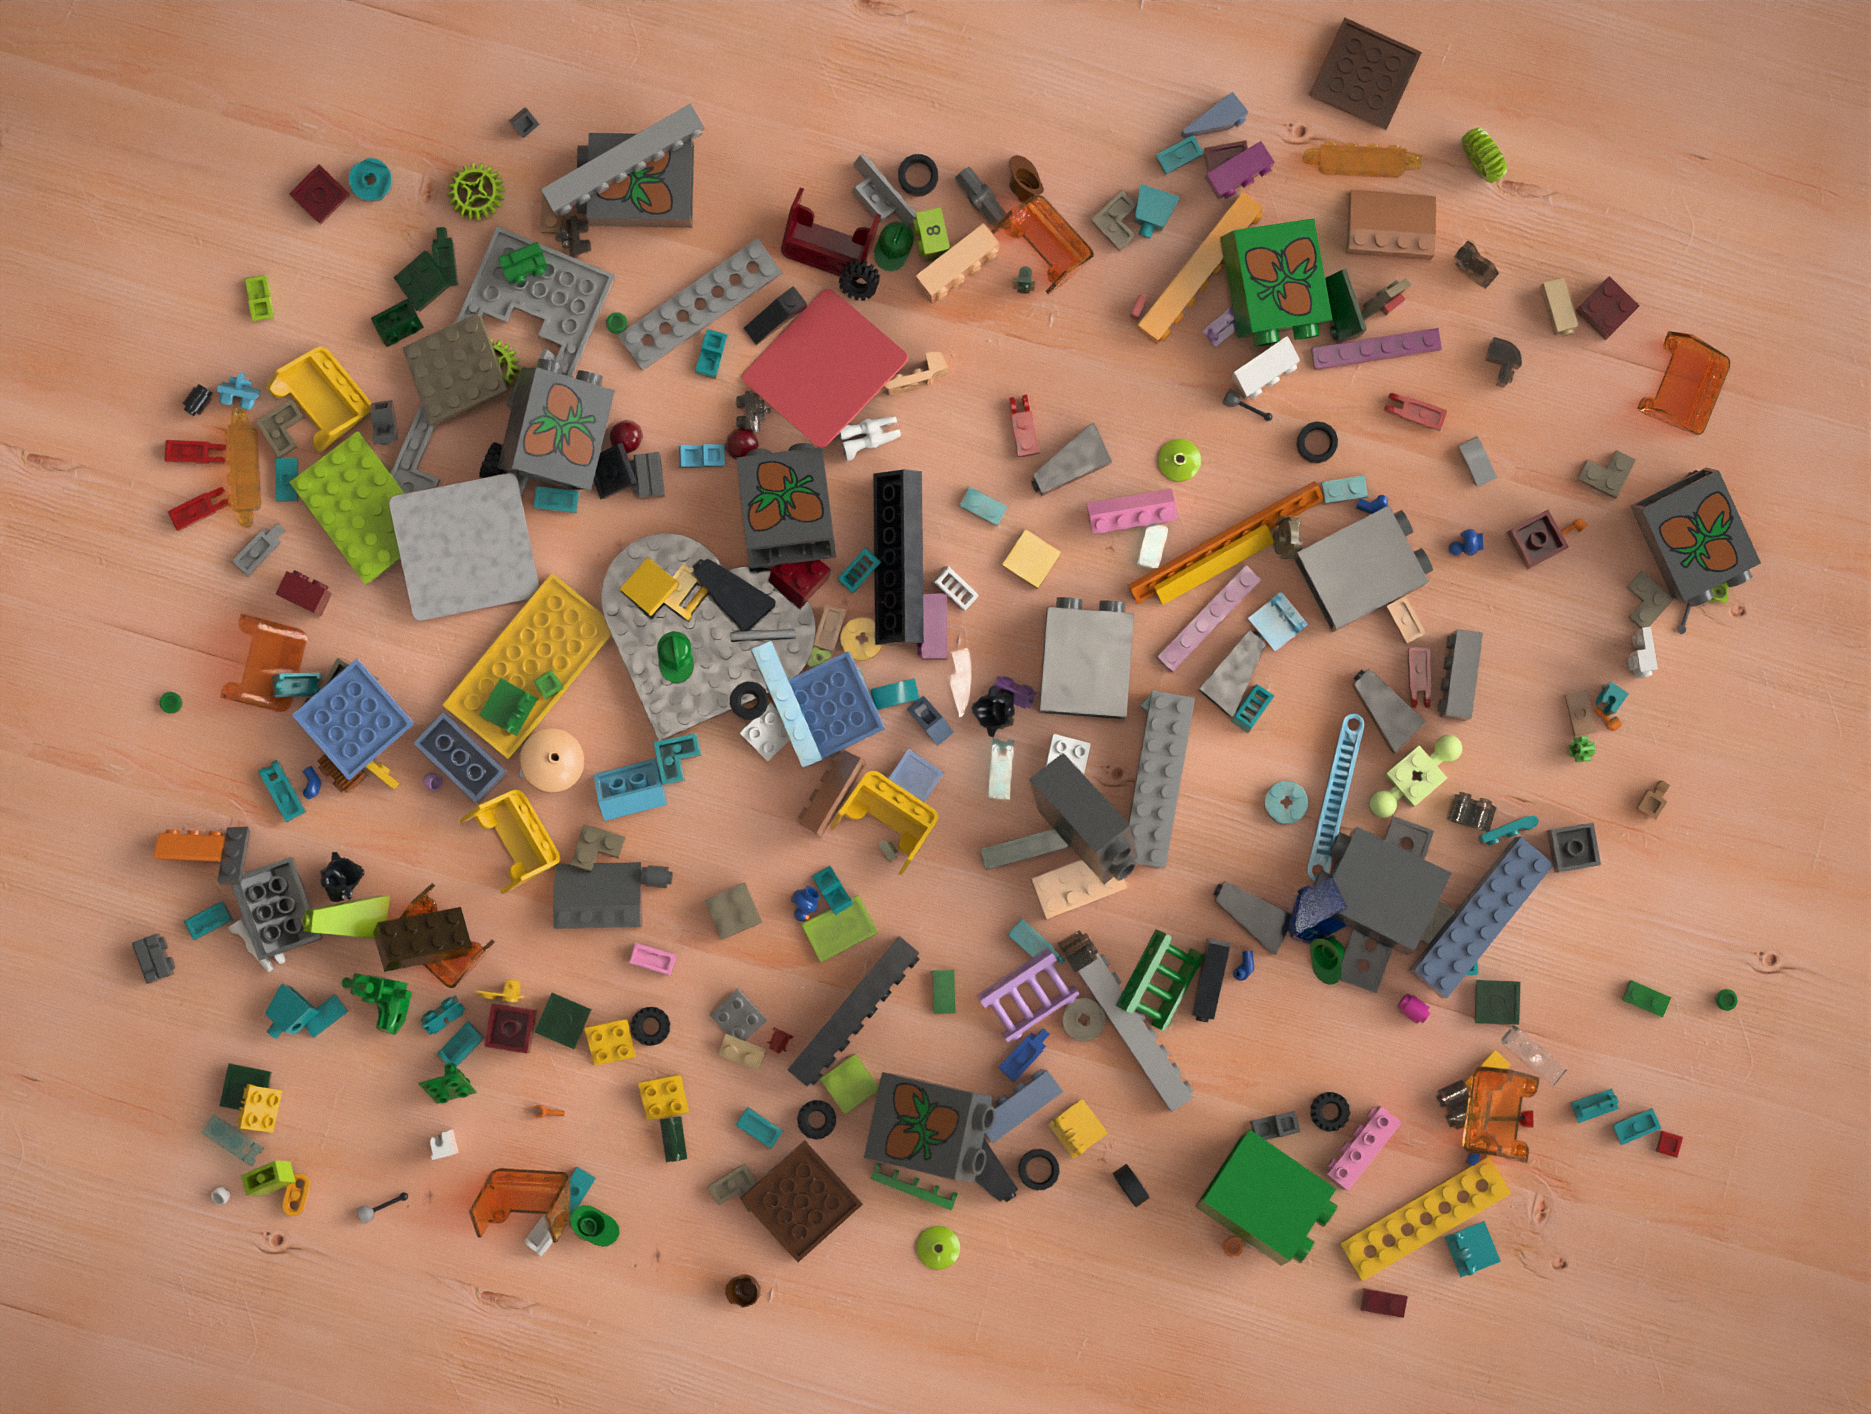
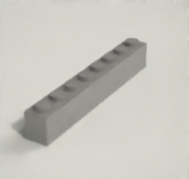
M690 103L542 188L541 191L555 215H564L572 210L571 207L579 203L581 205L590 200V196L594 193L600 194L609 189L608 185L613 182L620 183L628 177L627 174L643 170L647 166L646 163L662 159L665 156L664 153L671 149L675 151L681 148L686 140L690 138L694 140L703 134L702 131L705 130L704 126Z
M1095 953L1075 966V968L1169 1110L1173 1112L1193 1098L1191 1093L1194 1090L1187 1080L1185 1082L1181 1080L1179 1075L1182 1072L1176 1063L1171 1064L1167 1059L1170 1054L1163 1044L1159 1046L1155 1038L1158 1036L1151 1026L1147 1028L1143 1020L1146 1018L1143 1013L1135 1010L1133 1014H1130L1116 1006L1123 992L1119 986L1122 982L1115 972L1111 974L1107 966L1110 964L1103 954L1099 956L1098 953Z

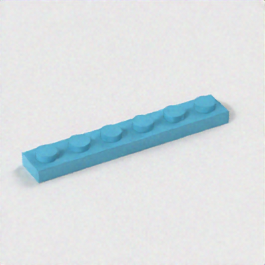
M770 641L751 649L802 768L821 761L822 757L772 642Z

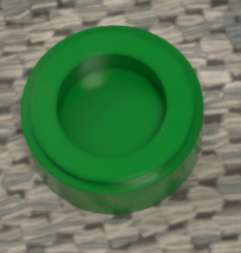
M167 692L160 698V707L166 713H177L182 707V698L177 693Z

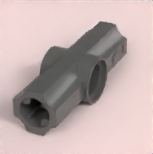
M970 167L965 168L955 177V180L967 193L972 205L977 211L982 212L994 229L1009 218L996 201V197L991 189L980 181Z

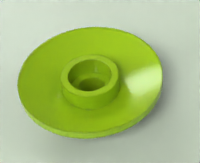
M1175 439L1162 447L1158 457V464L1161 472L1168 479L1182 482L1196 475L1201 465V456L1197 447L1190 441ZM1183 456L1184 462L1178 463L1176 457Z
M930 1227L918 1239V1256L922 1263L929 1268L937 1270L948 1268L959 1256L960 1243L958 1237L947 1227ZM940 1244L943 1247L942 1251L936 1252L934 1250L935 1245Z

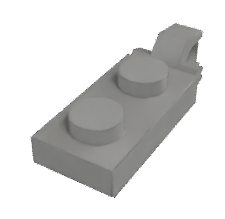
M277 523L271 530L266 528L264 531H260L232 562L249 577L278 547L281 542L278 538L286 530Z

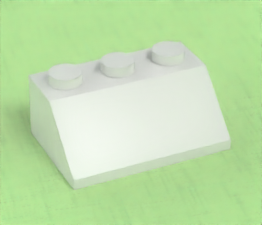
M1288 336L1233 373L1231 380L1245 399L1248 397L1254 399L1262 393L1261 389L1267 384L1269 387L1280 381L1279 376L1284 373L1289 375L1298 368L1296 365L1300 360Z

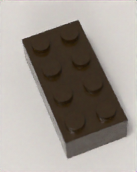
M461 907L378 922L373 931L384 972L464 957L468 955L472 948Z

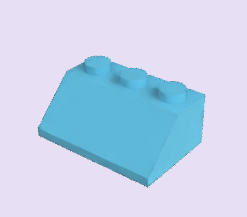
M656 758L593 774L598 803L604 821L667 805Z

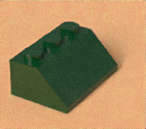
M1343 269L1325 277L1332 320L1330 321L1332 327L1329 330L1332 339H1336L1338 344L1361 337L1366 331L1347 270Z

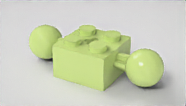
M1453 735L1441 736L1435 743V752L1430 756L1420 746L1415 747L1384 774L1394 787L1389 791L1382 790L1372 795L1369 802L1371 812L1379 818L1390 817L1396 811L1397 801L1401 797L1411 807L1416 806L1447 779L1437 766L1443 761L1453 762L1460 757L1462 753L1460 740ZM1412 771L1420 774L1419 781L1411 779L1413 777Z

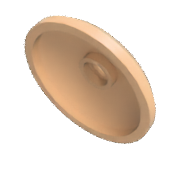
M543 729L530 736L523 745L520 753V767L524 777L533 787L549 793L561 792L573 786L580 778L584 768V754L578 741L569 733L560 729ZM551 755H557L558 761H553Z

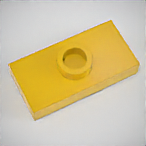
M371 761L365 767L392 789H397L401 783L389 774L391 770L381 762L377 765L374 761Z

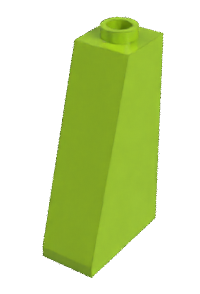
M377 895L307 909L302 919L304 931L375 938L373 931L377 923L387 921L390 896Z

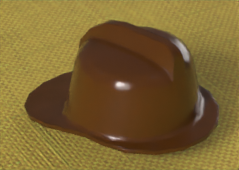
M1020 155L1011 157L1009 164L1012 177L1009 187L1019 201L1024 203L1034 195L1042 194L1044 188L1038 172L1031 161Z

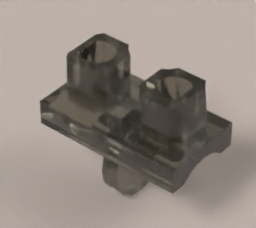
M570 216V219L566 220V227H560L561 234L555 236V241L562 242L563 249L569 248L570 257L577 258L580 254L591 251L590 240H580L579 233L588 232V220L577 219V216Z
M745 391V395L736 397L737 408H745V416H737L736 426L748 431L760 432V422H765V414H770L771 409L765 408L764 400H759V395L753 393V391Z

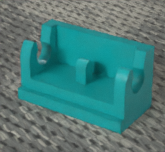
M321 673L272 676L273 697L314 696L320 690L318 681L321 680Z
M1608 682L1602 686L1603 690L1595 702L1596 705H1599L1602 700L1603 703L1608 704L1604 709V713L1607 716L1615 714L1629 694L1613 682Z
M467 1021L443 1048L438 1051V1055L446 1063H454L458 1066L485 1037Z

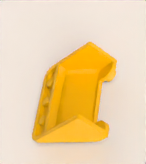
M316 347L278 369L266 386V389L278 399L290 394L319 429L312 438V443L319 453L331 446L370 414L371 401L331 352L324 347Z

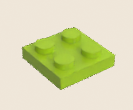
M856 1054L820 1078L844 1114L855 1108L879 1089V1086Z

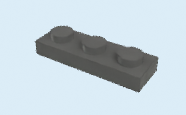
M248 826L227 827L217 879L220 885L241 884L250 836Z

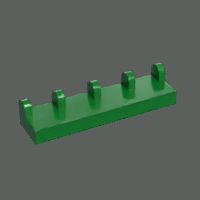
M877 1162L871 1177L872 1180L946 1209H953L958 1193L953 1192L951 1200L937 1195L940 1186L935 1185L932 1193L917 1187L920 1178L915 1177L913 1184L896 1179L899 1173L897 1169H895L892 1177L878 1172L881 1168V1163Z

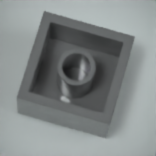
M1594 822L1547 830L1554 873L1601 865Z

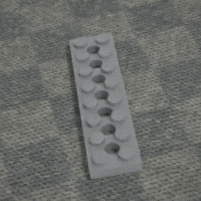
M757 238L621 332L618 336L642 371H644L782 275V271ZM750 263H756L759 266V270L754 274L747 271V266ZM732 275H739L741 277L739 285L733 286L729 283ZM715 287H721L724 290V294L720 298H715L712 295V290ZM696 300H705L706 307L703 310H697L694 307ZM686 311L689 314L686 322L677 320L679 312ZM663 323L670 324V333H660V326ZM646 335L654 338L653 344L648 347L642 344V339Z

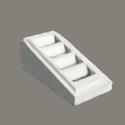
M945 566L931 581L963 611H966L979 596L949 566ZM949 574L951 577L942 584L941 581ZM954 580L957 582L951 590L947 589ZM962 586L964 589L955 596L954 593ZM969 592L970 595L962 603L960 599Z

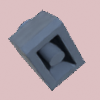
M924 696L907 709L937 746L954 733L944 718Z

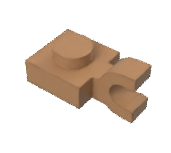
M1660 780L1654 793L1647 790L1637 809L1656 820L1667 803L1662 797L1670 785Z

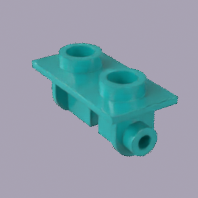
M456 995L452 998L448 997L434 1011L429 1010L423 1015L420 1020L422 1027L426 1029L429 1035L432 1033L436 1034L447 1026L443 1020L445 1017L451 1023L463 1015L465 1008L461 1003L459 1004Z
M1612 1088L1571 1103L1578 1123L1619 1109L1617 1104L1619 1101L1617 1096L1614 1095Z

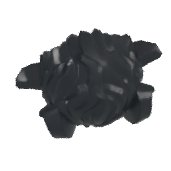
M994 685L991 686L987 695L980 697L978 701L972 704V713L978 718L980 725L987 728L988 736L993 738L998 729L1013 725L1014 719L1012 717L1015 715V708L1013 706L1015 701L1014 693L1004 689L997 692Z
M332 852L331 862L320 871V883L326 890L330 901H344L345 896L350 900L353 895L352 890L358 885L362 876H364L365 873L363 872L365 870L362 866L350 861L349 858H341L338 852Z

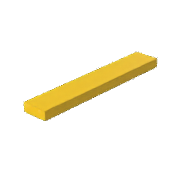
M1264 524L1155 585V592L1162 605L1275 543L1269 528Z

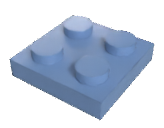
M908 749L888 779L925 802L944 772Z

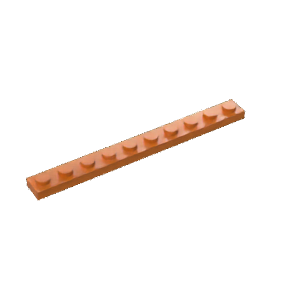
M1315 481L1128 584L1134 600L1139 604L1156 594L1155 585L1264 524L1267 525L1269 530H1272L1279 526L1275 525L1279 517H1295L1324 501L1318 484Z

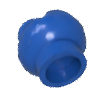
M1473 529L1464 530L1460 534L1463 537V544L1459 541H1453L1449 545V552L1458 558L1462 552L1472 556L1477 551L1483 550V533H1476Z
M808 886L793 893L791 901L798 907L794 911L796 920H810L811 916L809 913H813L817 909V900L820 896L814 888Z

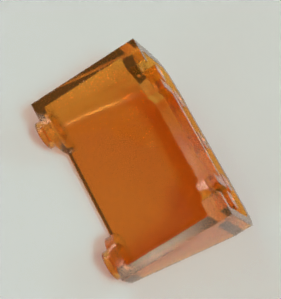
M1478 1067L1475 1069L1471 1080L1463 1135L1464 1150L1472 1154L1527 1163L1529 1155L1528 1145L1524 1141L1517 1140L1523 1097H1533L1537 1093L1540 1077L1503 1068Z

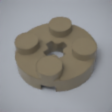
M1281 516L1275 524L1279 525L1278 531H1274L1273 534L1274 549L1276 554H1281L1280 559H1292L1296 552L1302 549V540L1299 538L1300 521L1292 516Z
M1079 998L1065 1008L1062 1023L1065 1031L1072 1038L1078 1041H1091L1099 1036L1104 1029L1106 1017L1103 1008L1097 1002L1088 998ZM1082 1013H1085L1086 1017H1090V1021L1087 1022L1086 1026L1078 1023V1018H1081Z

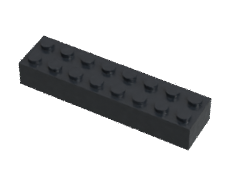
M902 469L873 473L874 556L881 561L874 570L875 645L897 646L924 643L922 471Z
M899 936L788 1068V1071L807 1087L810 1083L814 1086L823 1076L820 1071L824 1066L828 1069L837 1059L834 1057L835 1053L838 1050L843 1052L848 1046L850 1035L853 1033L856 1036L864 1027V1024L861 1022L867 1016L870 1019L878 1010L876 1004L880 1000L884 1002L892 993L889 990L894 983L899 985L906 975L903 972L909 966L912 969L920 960L917 957L919 952Z

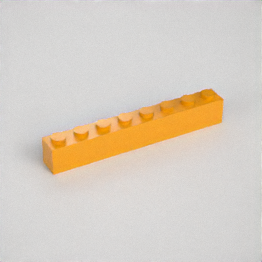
M1243 192L1138 324L1137 329L1156 344L1160 340L1164 342L1172 332L1169 328L1173 323L1178 325L1184 317L1182 313L1186 307L1191 308L1198 299L1195 295L1199 290L1204 291L1211 283L1208 280L1213 273L1217 275L1224 266L1221 263L1224 260L1220 237L1233 230L1249 228L1252 223L1256 225L1263 217V214H1261L1263 206Z

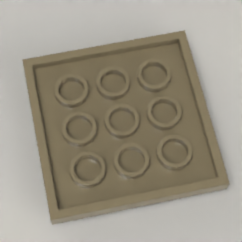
M479 313L402 347L429 423L432 426L509 392L482 316Z

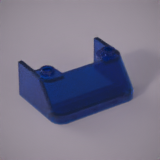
M1333 877L1311 888L1306 886L1298 890L1299 894L1295 897L1288 928L1292 939L1311 944L1316 938L1324 939L1347 927V925L1331 918L1348 908Z

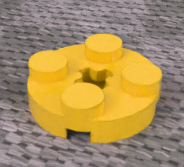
M856 618L851 620L841 632V645L844 652L850 651L854 660H869L875 657L882 649L883 645H875V622L871 619ZM861 633H864L865 637L868 638V642H864L863 645H859V641L856 640V637L860 636Z

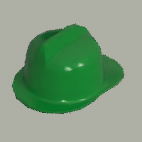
M892 222L884 227L874 251L875 262L880 268L892 272L904 266L914 242L911 228H907L902 222Z
M677 631L664 634L660 638L657 647L661 674L670 682H683L693 672L694 662L690 640L685 634Z
M1335 935L1324 939H1314L1310 944L1313 971L1320 981L1328 985H1334L1342 977L1341 961L1345 954L1344 948L1336 940Z
M582 1205L577 1207L571 1214L570 1225L579 1239L599 1247L612 1245L618 1239L620 1231L617 1222L598 1209L589 1205Z

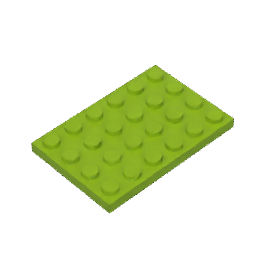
M359 431L289 482L365 585L401 560L389 501L393 496L405 494V492Z

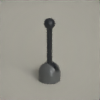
M1228 390L1222 404L1228 407L1240 405L1264 417L1266 421L1272 420L1271 413H1264L1240 401V396L1236 391Z

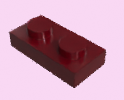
M1364 1288L1360 1310L1404 1318L1408 1296Z

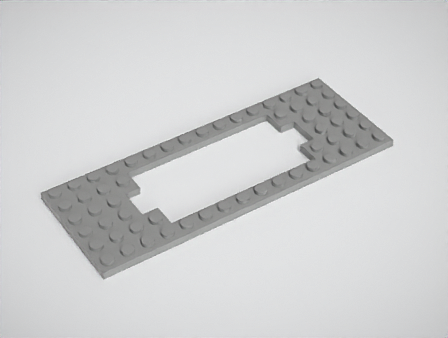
M497 226L456 323L477 313L482 318L486 314L508 323L514 308L544 320L538 336L561 345L555 362L564 365L562 375L573 377L616 276L540 244L549 266L545 270L546 273L538 277L528 276L525 278V282L518 285L509 284L498 257L535 242ZM422 402L391 472V475L405 493L438 487L440 482L439 478L417 470L436 425H430ZM514 474L517 478L522 497L529 477Z

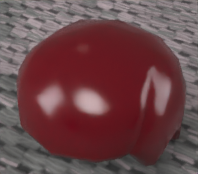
M624 420L614 425L609 439L612 446L623 443L626 454L639 447L643 439V433L637 423Z
M738 428L727 436L726 449L735 460H737V457H745L749 451L759 447L755 434L748 429Z

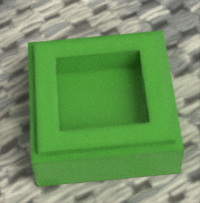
M553 670L534 680L545 700L564 689Z

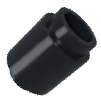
M198 384L196 388H192L182 404L185 405L183 410L192 416H195L196 413L201 415L211 401L210 397L213 393Z

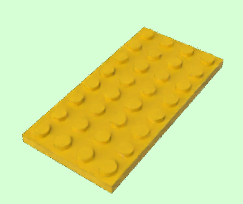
M551 573L444 702L443 706L510 760L611 638L612 634L604 615L556 575ZM553 670L564 689L545 700L534 680ZM500 678L538 698L517 736L479 715Z

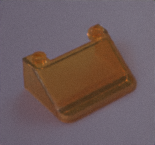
M1668 331L1663 347L1672 354L1656 397H1643L1637 410L1689 433L1700 435L1706 429L1730 369V359L1693 334Z
M240 614L239 628L245 634L253 635L242 682H229L225 684L220 698L276 712H285L290 708L293 697H273L272 676L299 673L307 636L303 630Z

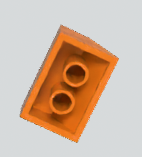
M166 829V833H159L153 858L221 862L225 836H222V832L209 831V835H200V831L187 830V834H179V830Z

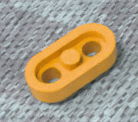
M294 1174L295 1183L288 1185L286 1188L282 1207L289 1216H298L305 1209L311 1187L310 1178L306 1174ZM298 1180H302L304 1182V1186L302 1188H299L297 1186ZM292 1201L298 1203L297 1209L291 1207Z

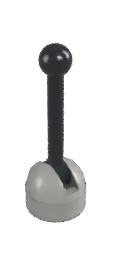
M402 1192L399 1197L374 1208L368 1205L356 1208L362 1223L365 1224L371 1221L376 1211L400 1200L406 1201L408 1194Z

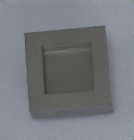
M525 107L509 120L523 138L540 125Z

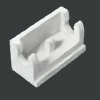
M453 1129L443 1132L442 1139L440 1136H437L436 1140L434 1137L431 1138L432 1160L459 1153Z
M550 1206L524 1240L525 1244L538 1253V1255H544L569 1222V1219Z

